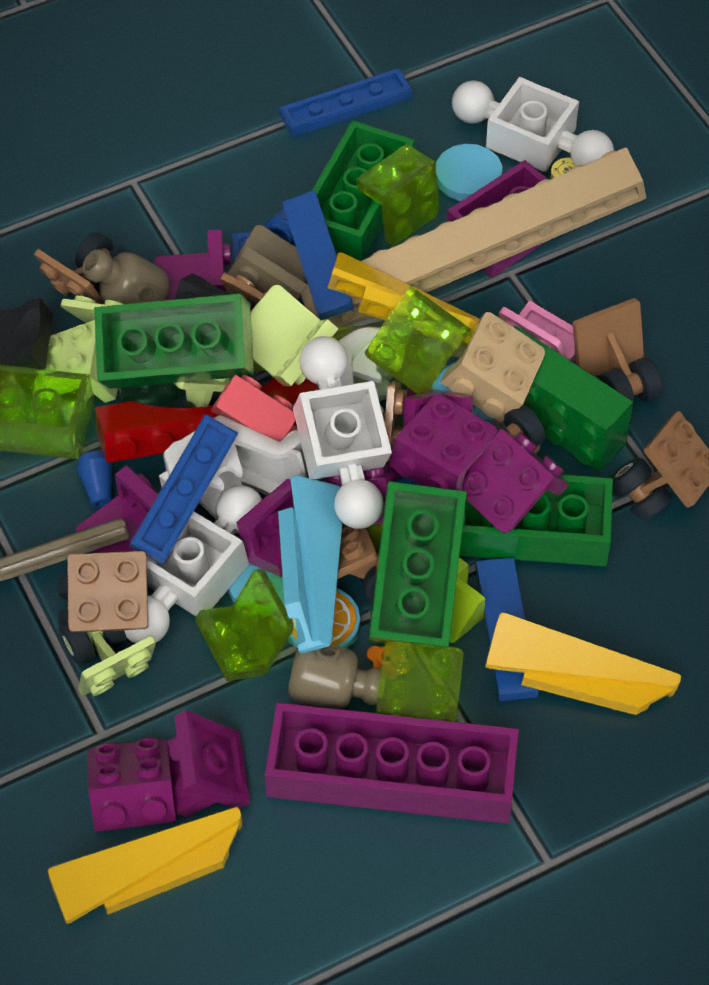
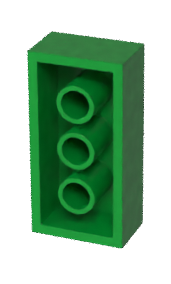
M353 120L351 121L313 188L317 194L337 255L338 253H344L359 261L365 259L414 169V139Z
M241 293L94 307L97 381L109 389L232 378L234 375L242 377V375L254 376L250 302Z
M515 325V329L541 345L545 350L544 358L523 406L529 408L539 418L545 431V437L549 442L556 446H561L573 454L580 463L589 465L598 472H601L627 443L633 401Z
M560 474L569 483L567 488L560 496L546 490L510 533L499 531L466 500L459 556L497 559L514 557V560L607 567L611 544L613 478Z
M388 482L385 492L368 643L445 652L448 649L467 492Z

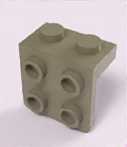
M256 225L251 231L227 273L234 278L237 274L247 278L255 285V289L263 293L269 290L271 286L280 285L296 300L302 295L307 286L304 283L306 276L297 248L262 225Z

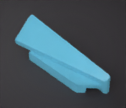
M297 475L291 477L294 508L278 511L284 603L288 618H295L297 647L300 654L328 647L332 641L342 522L336 515L334 499L341 486L315 479L310 480L307 477Z

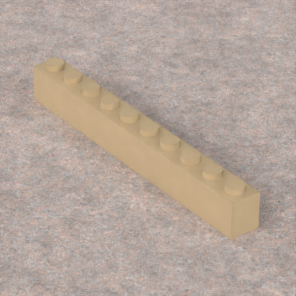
M627 147L618 151H610L605 153L600 159L586 165L575 166L567 173L558 177L542 180L535 187L521 193L510 194L503 198L502 201L486 208H477L469 215L453 222L442 223L436 229L421 236H412L405 240L404 243L393 248L379 250L361 262L427 293L646 199L644 182ZM307 283L301 298L305 307L320 319ZM351 296L354 309L330 317L328 320L336 327H348L371 317L370 315L358 312L361 303L360 298Z

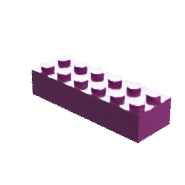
M276 703L265 771L266 796L509 824L519 729Z

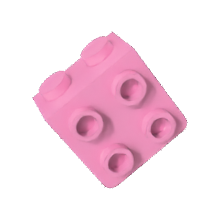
M530 300L519 315L506 307H503L498 313L500 319L512 327L516 325L571 362L576 360L573 326Z

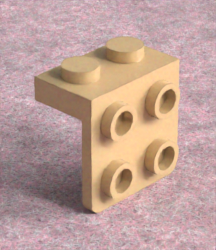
M486 312L480 318L463 356L445 371L440 383L449 388L453 393L471 395L473 405L481 409L488 417L494 418L501 423L504 421V416L512 409H518L523 405L544 358L545 350L541 345L493 313Z

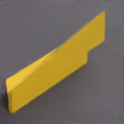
M338 253L327 288L360 298L361 303L358 312L468 346L480 320L479 318L344 253Z
M507 613L499 614L485 668L523 673L522 686L633 715L647 710L652 703L667 695L668 697L673 696L681 680V675Z
M234 807L49 868L47 872L66 924L74 922L102 904L107 915L224 868L229 857L231 844L237 831L242 828V817L239 808Z

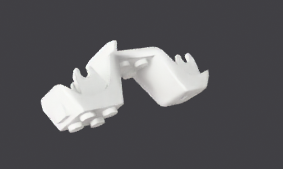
M361 327L353 330L339 340L348 355V366L345 374L340 379L341 385L346 386L374 381L379 402L387 399V387L390 383L388 380L392 379L400 371L402 364L403 343L401 336L395 331L379 327ZM223 415L215 417V420L238 432V435L199 503L215 519H218L216 514L217 501L221 494L230 487L238 485L248 486L268 496L286 479L291 480V477L297 475L309 478L298 430L290 432L282 441L278 442ZM195 431L182 440L171 444L164 452L163 457L166 471L159 475L162 488Z

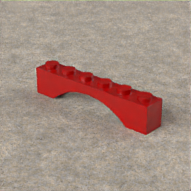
M273 378L260 389V391L271 398L274 395L284 398L293 407L300 393L319 390L317 384L307 378L300 385L294 382L292 386H283ZM130 401L95 407L97 434L106 462L110 463L164 453L171 444L182 440L194 432L205 414L213 419L218 415L211 412L214 405L195 408H165Z

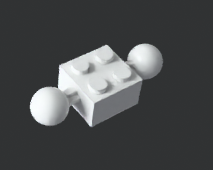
M519 77L501 103L494 101L490 88L479 81H467L461 84L453 94L452 108L460 120L476 124L488 118L486 148L519 162L526 160L540 171L546 172L561 150L571 154V159L575 166L586 165L600 159L605 153L614 151L610 138L601 131L588 130L579 135L573 134L576 130L579 101Z
M316 337L303 347L299 362L304 376L311 382L318 384L319 390L300 393L293 407L309 479L313 480L340 475L342 486L337 491L334 499L337 517L348 527L355 529L367 528L380 518L384 502L380 490L373 483L364 479L363 471L384 467L392 454L375 383L370 381L342 386L340 379L345 374L348 366V355L344 346L331 337Z
M243 485L228 488L217 501L216 514L218 519L214 523L193 512L163 565L147 556V586L155 590L151 596H148V628L144 630H124L128 640L136 644L153 635L156 642L161 640L168 631L170 623L168 610L174 603L203 620L249 565L243 541L234 536V534H239L236 522L262 501L257 491Z

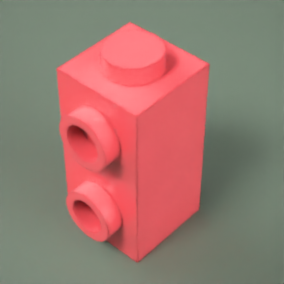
M234 375L215 402L211 412L232 419L278 442L282 441L290 432L298 430L297 426L293 425L296 420L292 411L293 405L278 395H274L271 398L260 391L262 386L249 376L242 375L240 378Z

